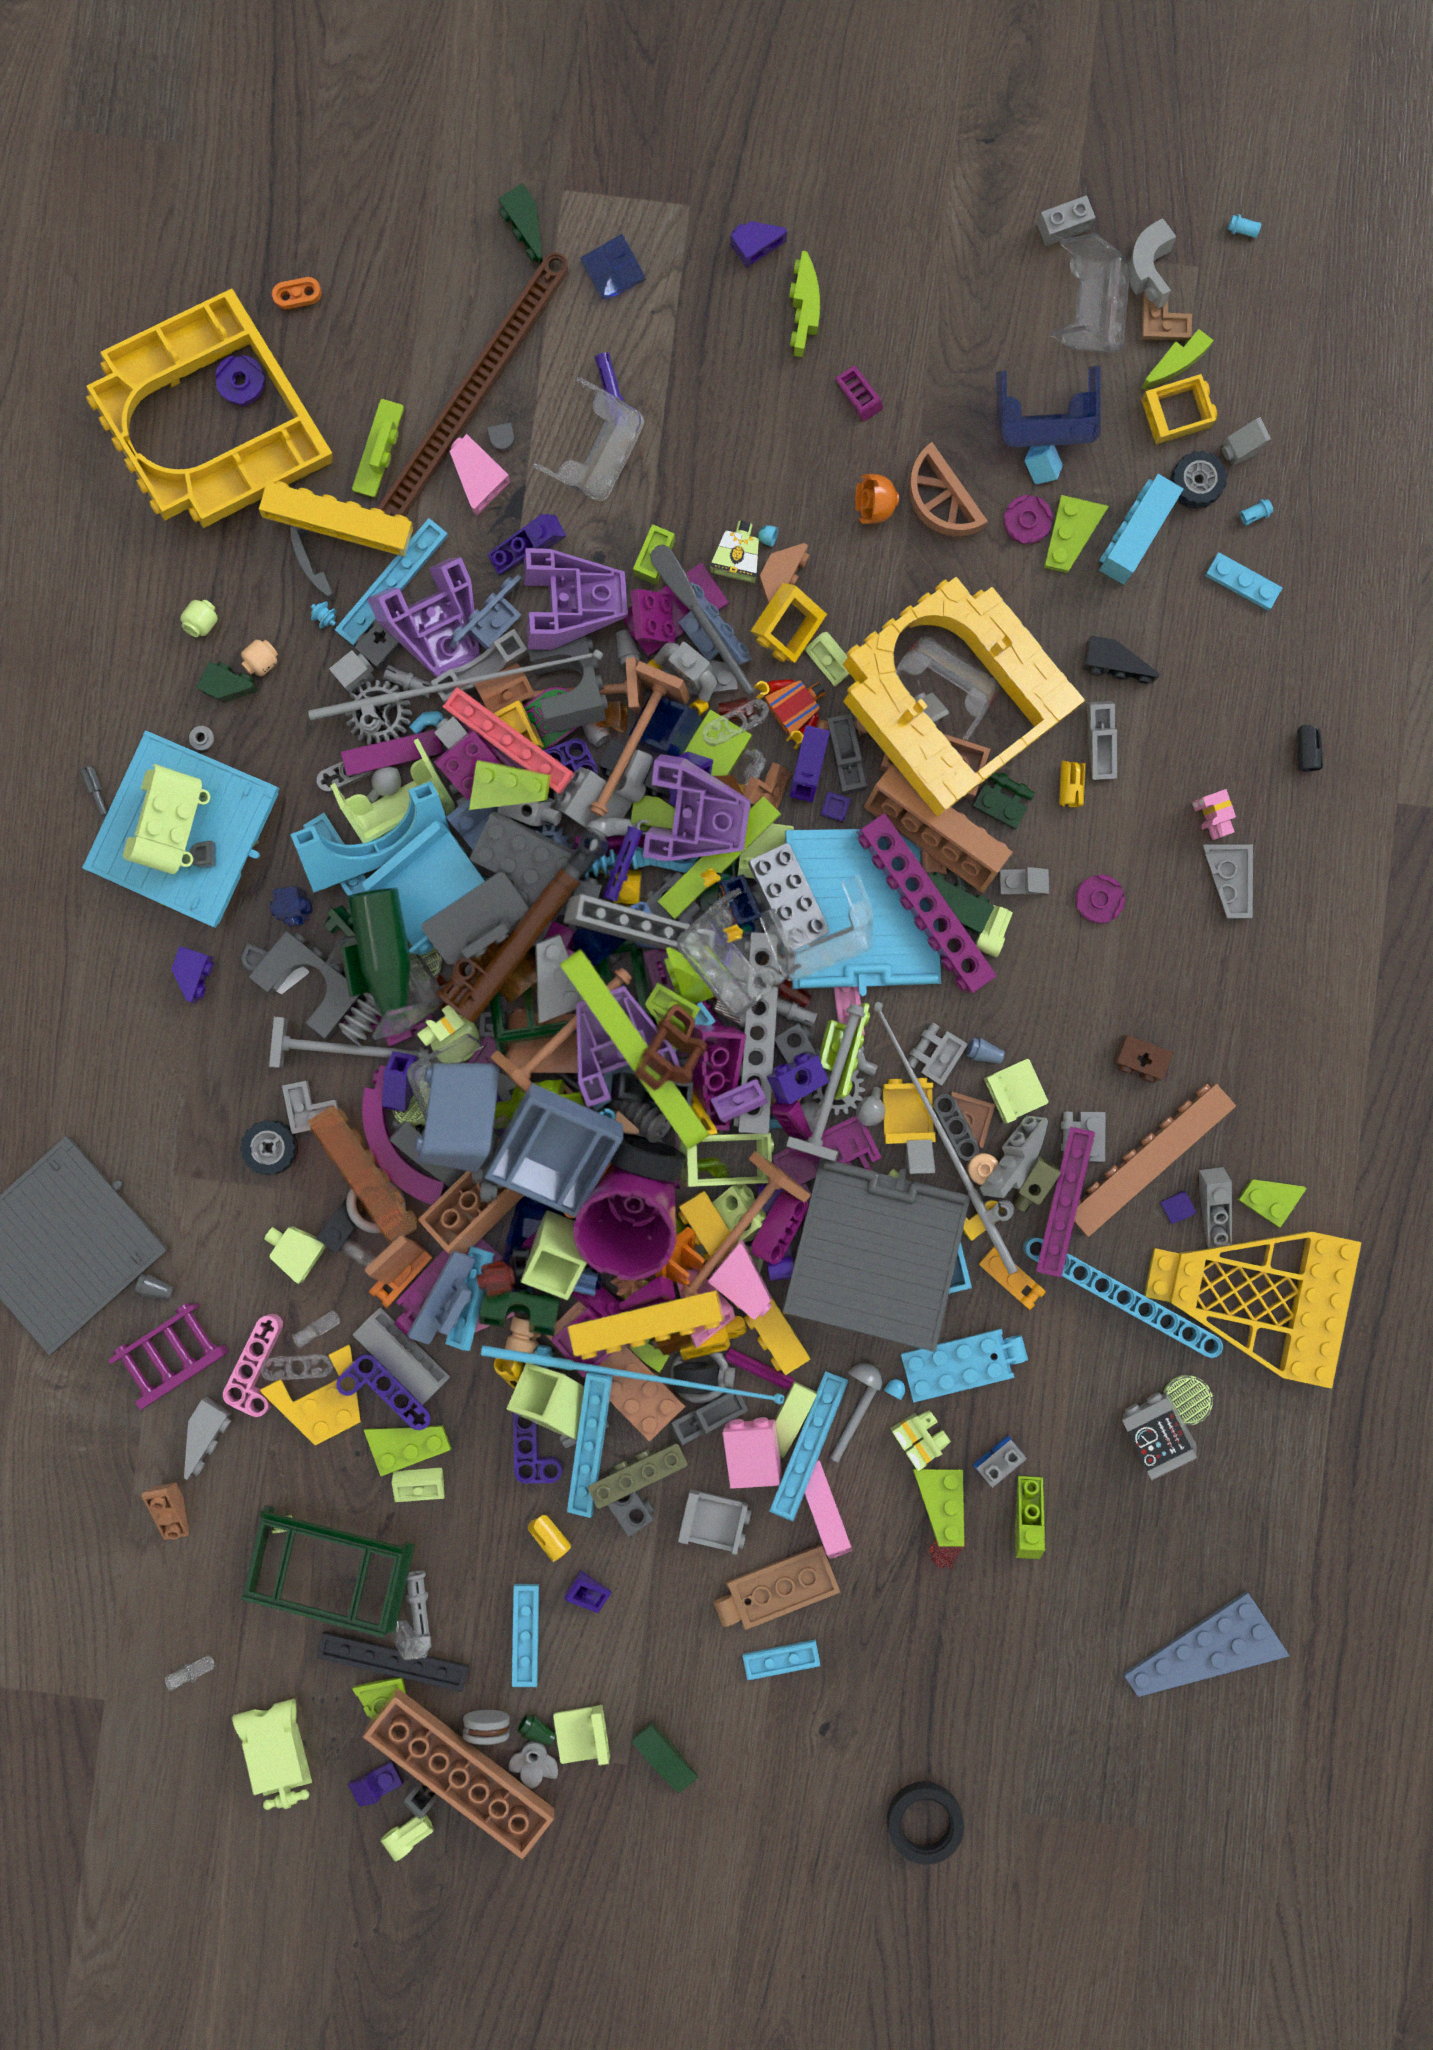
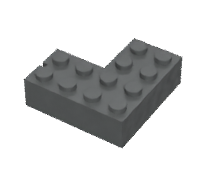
M494 811L490 814L469 860L495 873L504 872L510 880L514 881V887L530 908L551 879L555 877L557 871L560 868L565 870L569 864L567 860L575 850ZM521 919L510 926L508 934L513 931ZM551 923L535 943L544 940Z

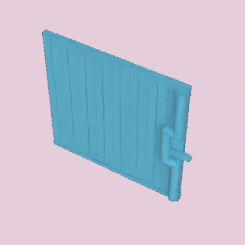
M145 730L82 868L216 928L240 880L241 871L247 857L250 856L258 859L260 853L253 850L252 846L257 842L280 788ZM153 763L201 779V789L209 792L210 801L204 805H197L185 851L189 852L191 847L198 842L210 840L215 842L216 867L199 868L191 864L188 867H179L175 874H169L127 861L123 858L127 837H136L134 835L147 792L142 791L141 786L145 772L149 769H154Z
M860 829L785 831V844L791 846L829 927L828 934L791 951L792 989L858 987L859 995L865 996L867 993L866 986L941 984L940 953L938 950L935 952L927 942L929 937L924 930L920 931L913 921L914 915L910 910H905L899 901L900 895L896 889L893 891L885 881L887 876L883 870H878L871 860L873 856L870 851L863 849L857 840L859 835L856 832ZM901 835L920 863V850L922 849ZM884 838L878 839L877 845L879 849L885 851L888 847L887 841ZM893 858L891 862L892 868L900 871L902 867L900 860ZM908 878L905 882L906 888L913 892L915 882ZM922 898L920 900V909L924 912L928 911L929 902L926 899ZM938 919L933 923V927L937 932H939Z

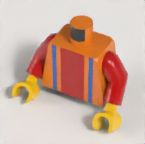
M792 679L770 682L759 681L753 686V688H757L761 692L756 696V699L760 700L767 695L764 702L788 735L786 741L794 740L796 745L793 748L798 749L802 744L805 726L816 727L818 724L820 707L816 701L826 694L824 688L817 682L807 689L801 680L795 682Z

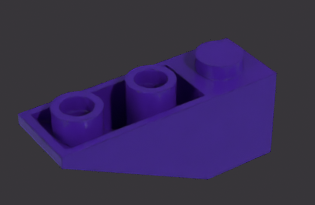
M541 514L490 551L488 556L498 575H502L524 563L526 548L550 549L567 535L556 515Z
M805 726L789 797L809 802L814 801L830 734L829 730Z

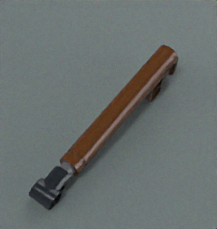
M594 832L584 833L579 840V846L567 860L568 866L565 870L560 868L557 871L555 877L551 879L488 964L484 966L477 960L469 958L458 959L450 975L451 979L443 990L438 989L436 994L462 1017L474 1023L573 894V890H576L580 885L579 877L582 874L586 875L596 860L607 853V840ZM597 839L598 845L596 849L590 851V843ZM469 964H471L472 971L467 976L465 973V969Z

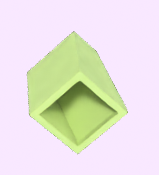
M546 1211L537 1229L522 1276V1283L563 1299H569L587 1264L575 1244L573 1232L575 1221L551 1211Z
M526 1363L507 1410L553 1432L577 1440L584 1386L564 1374Z

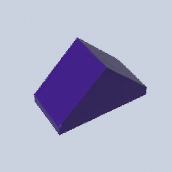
M580 1570L566 1590L564 1599L598 1613L612 1592Z

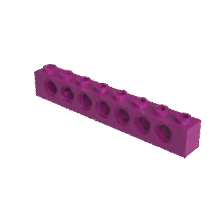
M886 813L878 816L858 830L856 833L859 835L857 838L859 844L863 849L870 851L873 856L871 860L878 870H883L887 876L885 881L893 891L896 889L900 895L899 901L905 910L911 911L915 917L913 921L920 931L924 930L929 937L927 942L935 952L938 950L942 956L941 962L947 971H952L957 978L955 983L962 992L974 993L995 978L997 975ZM879 838H884L887 841L888 847L885 851L879 849L877 845ZM893 858L900 860L902 864L900 871L892 868L891 862ZM908 878L915 882L913 892L909 891L905 886ZM922 898L929 902L927 912L920 909L919 903ZM936 919L941 920L943 923L941 932H937L933 927ZM950 939L957 943V949L954 953L949 951L947 947ZM964 959L968 960L971 964V969L968 973L964 972L961 967Z

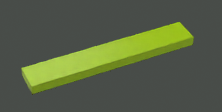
M763 796L749 810L744 850L703 856L658 902L674 919H677L707 889L704 885L705 880L700 877V874L713 868L717 875H721L781 816V813Z

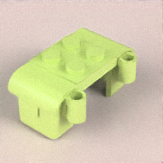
M153 763L154 769H149L145 772L141 790L147 792L134 835L136 837H127L123 858L130 862L169 874H175L179 867H188L193 863L192 854L186 852L185 848L197 805L207 804L210 801V794L208 791L201 789V779Z

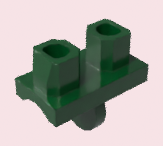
M342 905L335 909L331 908L327 913L329 918L324 923V926L333 934L341 928L346 934L340 940V944L343 947L356 944L350 907L347 910Z

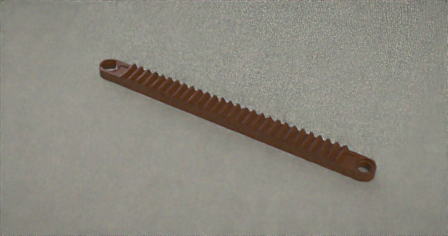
M552 252L544 258L377 509L393 517L395 515L406 516L415 500L424 491L425 485L430 482L431 476L440 467L441 461L446 458V454L451 450L452 444L462 434L468 421L473 418L474 412L483 403L484 397L489 394L490 388L499 379L500 373L505 370L506 364H509L511 357L515 355L517 348L521 346V342L525 340L533 324H536L538 317L542 315L543 309L547 307L549 300H552L555 291L567 275L568 263L563 254ZM559 261L563 267L560 271L553 272L549 269L550 263Z

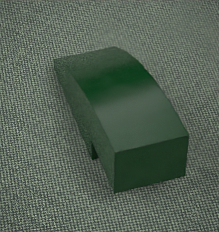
M652 1720L632 1735L631 1742L659 1775L678 1793L698 1778V1775L668 1737L665 1738Z

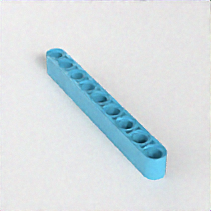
M1029 1237L1023 1244V1251L1027 1257L1038 1262L1040 1253L1032 1255L1030 1245L1033 1242H1039L1042 1249L1043 1239ZM1067 1253L1062 1276L1202 1355L1214 1358L1221 1354L1223 1343L1217 1336ZM1082 1266L1084 1268V1276L1080 1279H1075L1073 1276L1074 1269ZM1104 1278L1106 1281L1105 1288L1102 1291H1097L1095 1288L1096 1281ZM1125 1290L1128 1295L1127 1300L1119 1303L1117 1301V1294ZM1147 1302L1149 1305L1148 1313L1140 1315L1139 1306ZM1164 1315H1169L1171 1318V1322L1167 1327H1162L1160 1324V1320ZM1186 1327H1191L1192 1336L1189 1339H1183L1182 1332ZM1208 1339H1212L1214 1347L1206 1352L1204 1343Z

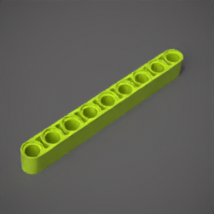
M580 949L562 961L560 966L635 1072L641 1060V1055L648 1046ZM646 1065L645 1070L656 1080H659L661 1076ZM640 1080L688 1149H691L709 1136L673 1082L666 1080L664 1085L655 1091Z

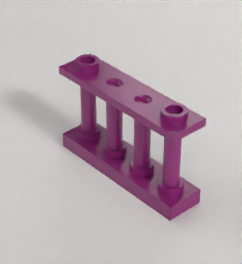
M187 1302L175 1310L177 1315L130 1346H127L126 1343L113 1351L115 1356L108 1360L110 1364L121 1360L141 1390L139 1393L141 1398L135 1401L140 1410L146 1408L229 1353L225 1344L219 1347L215 1344L212 1345L195 1319L192 1312L200 1307L198 1303L189 1305ZM182 1318L204 1350L202 1352L204 1356L197 1361L195 1358L190 1357L171 1327ZM163 1332L183 1363L181 1365L183 1370L176 1375L174 1372H170L150 1339ZM142 1346L162 1377L160 1380L163 1384L157 1388L148 1384L129 1354Z

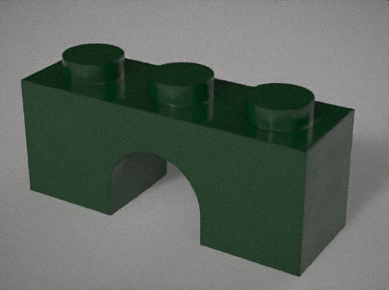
M500 1286L485 1287L479 1314L480 1324L504 1328L509 1314L515 1311H522L530 1318L529 1332L554 1336L559 1311V1299H555L554 1296L542 1294L541 1296L531 1295L524 1290H517L516 1292L506 1291L505 1288Z

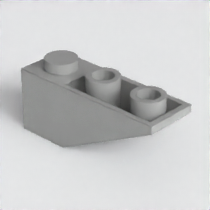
M1224 1167L1199 1170V1192L1207 1248L1232 1245V1181Z
M209 1397L200 1401L188 1421L184 1478L186 1480L193 1475H199L205 1465L202 1462L206 1454L211 1455L218 1444V1441H216L217 1436L220 1432L224 1433L231 1423L229 1417L232 1412Z

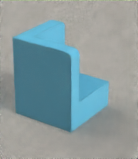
M1053 441L1031 446L1024 460L1035 484L1057 480L1063 467Z

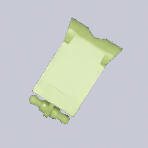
M295 1698L276 1703L268 1711L254 1709L235 1714L232 1717L235 1730L243 1741L242 1746L254 1795L263 1793V1796L277 1792L280 1793L275 1799L264 1801L263 1807L266 1810H270L272 1807L288 1809L291 1808V1805L296 1804L298 1800H306L309 1797L307 1790H302L298 1793L290 1792L291 1788L312 1783L298 1724L296 1723L297 1708Z

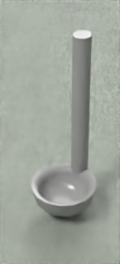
M859 1363L848 1371L851 1376L867 1384L868 1387L830 1456V1459L835 1462H839L876 1391L881 1389V1374L871 1364Z

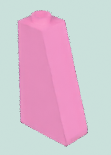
M817 1461L805 1495L829 1559H833L853 1550L820 1461Z

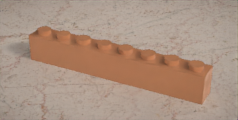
M1206 1083L1197 1090L1196 1094L1198 1096L1191 1102L1187 1100L1178 1107L1179 1113L1173 1118L1169 1116L1159 1124L1160 1130L1155 1134L1151 1132L1141 1140L1143 1145L1136 1151L1134 1148L1128 1151L1122 1157L1124 1161L1118 1167L1116 1165L1110 1167L1104 1173L1106 1177L1100 1183L1095 1181L1085 1190L1087 1194L1079 1201L1074 1225L1084 1236L1089 1237L1236 1107L1234 1102L1218 1084L1208 1085Z

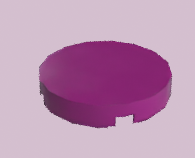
M1023 495L1015 498L1008 505L1004 514V528L1007 534L1014 541L1021 544H1034L1041 541L1049 533L1052 525V512L1049 505L1037 496Z
M1102 874L1091 876L1083 881L1076 891V908L1080 915L1089 922L1097 924L1107 923L1118 917L1123 910L1125 895L1119 882L1111 876Z

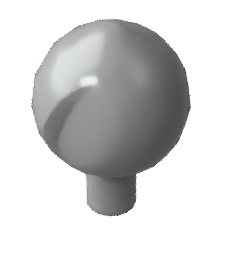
M393 767L377 769L371 779L373 789L367 795V798L371 802H375L380 795H394L400 789L402 783L399 770Z
M874 1087L871 1096L863 1098L857 1104L856 1116L864 1126H875L884 1119L885 1106L880 1100L881 1088Z
M809 1093L802 1097L803 1104H801V1108L809 1128L813 1132L821 1106L813 1102L812 1093Z

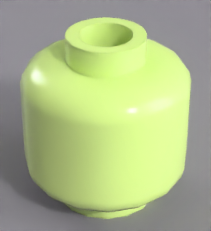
M207 600L191 601L181 614L182 628L194 637L208 635L218 620V616L214 611V605Z

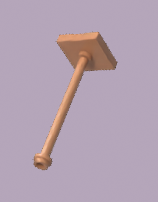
M636 657L625 658L627 680H624V683L603 685L604 689L599 690L600 695L625 693L628 695V706L636 716H641L645 709L644 687L635 671L639 662ZM573 687V688H565V689H568V690H571V691H572V690L575 689L576 687ZM544 690L533 691L534 695L521 702L531 701Z
M639 661L635 671L642 686L652 690L653 693L598 801L591 803L590 811L599 817H604L608 813L609 809L606 808V805L661 697L666 696L684 705H687L690 699L684 680Z
M621 967L619 970L614 971L616 977L606 987L611 991L619 988L623 983L627 986L632 977ZM575 1016L523 1067L520 1065L517 1068L498 1050L490 1058L522 1092L526 1093L531 1084L528 1080L531 1077L530 1074L577 1029V1018Z
M755 1151L749 1160L769 1177L767 1180L769 1183L693 1281L687 1286L683 1285L684 1288L681 1292L687 1297L700 1294L697 1290L776 1189L780 1190L782 1187L804 1203L810 1197V1194L787 1173Z

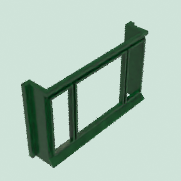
M628 940L571 950L577 952L581 949L586 958L599 956L602 981L605 985L610 982L606 955L631 951L639 1005L653 1022L652 1014L645 1005L649 998L642 951L641 949H636L635 941ZM536 955L524 957L515 969H520L528 1027L504 1031L499 991L490 1001L496 1051L498 1050L501 1054L507 1053L506 1044L554 1037L569 1022L563 1021L536 1026L528 973L529 967H536Z
M264 1506L263 1510L260 1511L258 1531L243 1595L240 1600L382 1638L388 1633H395L415 1544L408 1542L400 1546L279 1515L274 1513L275 1508ZM270 1526L287 1531L273 1596L255 1592ZM296 1533L363 1550L348 1616L281 1599ZM371 1553L394 1558L380 1624L357 1619Z

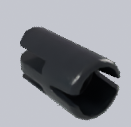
M1302 725L1297 730V763L1299 771H1317L1323 768L1321 731L1311 725Z

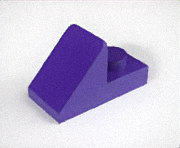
M391 1760L349 1782L348 1786L360 1807L377 1803L382 1795L403 1785L404 1780L394 1761Z

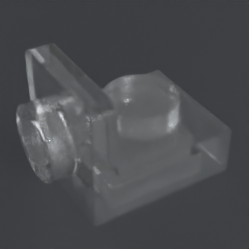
M754 748L751 751L745 749L743 753L744 758L754 762V765L749 764L744 772L743 777L746 778V786L750 777L759 779L767 765V759L764 758L765 754Z
M407 1620L398 1621L394 1644L403 1660L427 1657L431 1639L429 1634L416 1635L415 1630H412Z

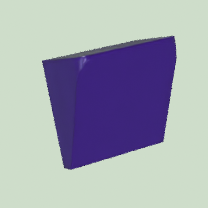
M1180 1191L1160 1202L1171 1224L1196 1214V1210L1185 1191Z

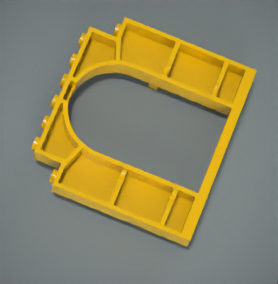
M229 289L101 351L103 362L100 365L106 376L86 386L89 394L86 396L90 407L93 411L96 409L99 411L101 416L98 419L105 431L110 430L113 438L111 440L118 452L123 451L126 456L124 462L130 473H136L139 478L136 482L143 494L148 492L152 499L149 501L151 508L156 515L160 513L164 521L188 509L192 519L195 522L199 521L202 527L205 528L262 499L267 481L271 483L280 481L288 485L333 463L330 448L233 289ZM248 345L252 347L294 419L202 465L189 469H169L152 463L141 453L137 454L129 437L131 416L137 405L146 396L168 384L172 388L180 384L179 378L185 377L197 371V369L203 368Z
M957 577L950 582L947 580L942 581L935 588L936 592L934 594L926 593L917 601V606L913 608L910 605L900 613L901 617L895 621L892 618L882 626L883 631L879 634L876 631L871 633L864 640V645L859 647L857 644L846 653L848 657L842 664L856 681L847 689L849 694L843 702L937 817L1085 701L1075 687L1069 683L1066 676L1060 672L1043 651L1031 633L1021 624L1022 622L1003 602V599L993 587L985 592L981 589L972 596ZM920 625H934L948 629L966 642L1034 726L1032 730L977 773H974L968 764L963 761V758L955 748L950 745L951 743L937 729L929 716L924 713V710L928 707L925 702L920 699L916 703V700L910 696V693L896 674L893 655L894 647L899 634L908 626L912 628Z

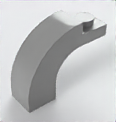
M1163 218L1147 227L1138 237L1128 267L1129 281L1134 293L1137 295L1145 291L1147 299L1153 302L1157 309L1166 305L1171 290L1156 271L1154 261L1171 252L1176 239V235Z

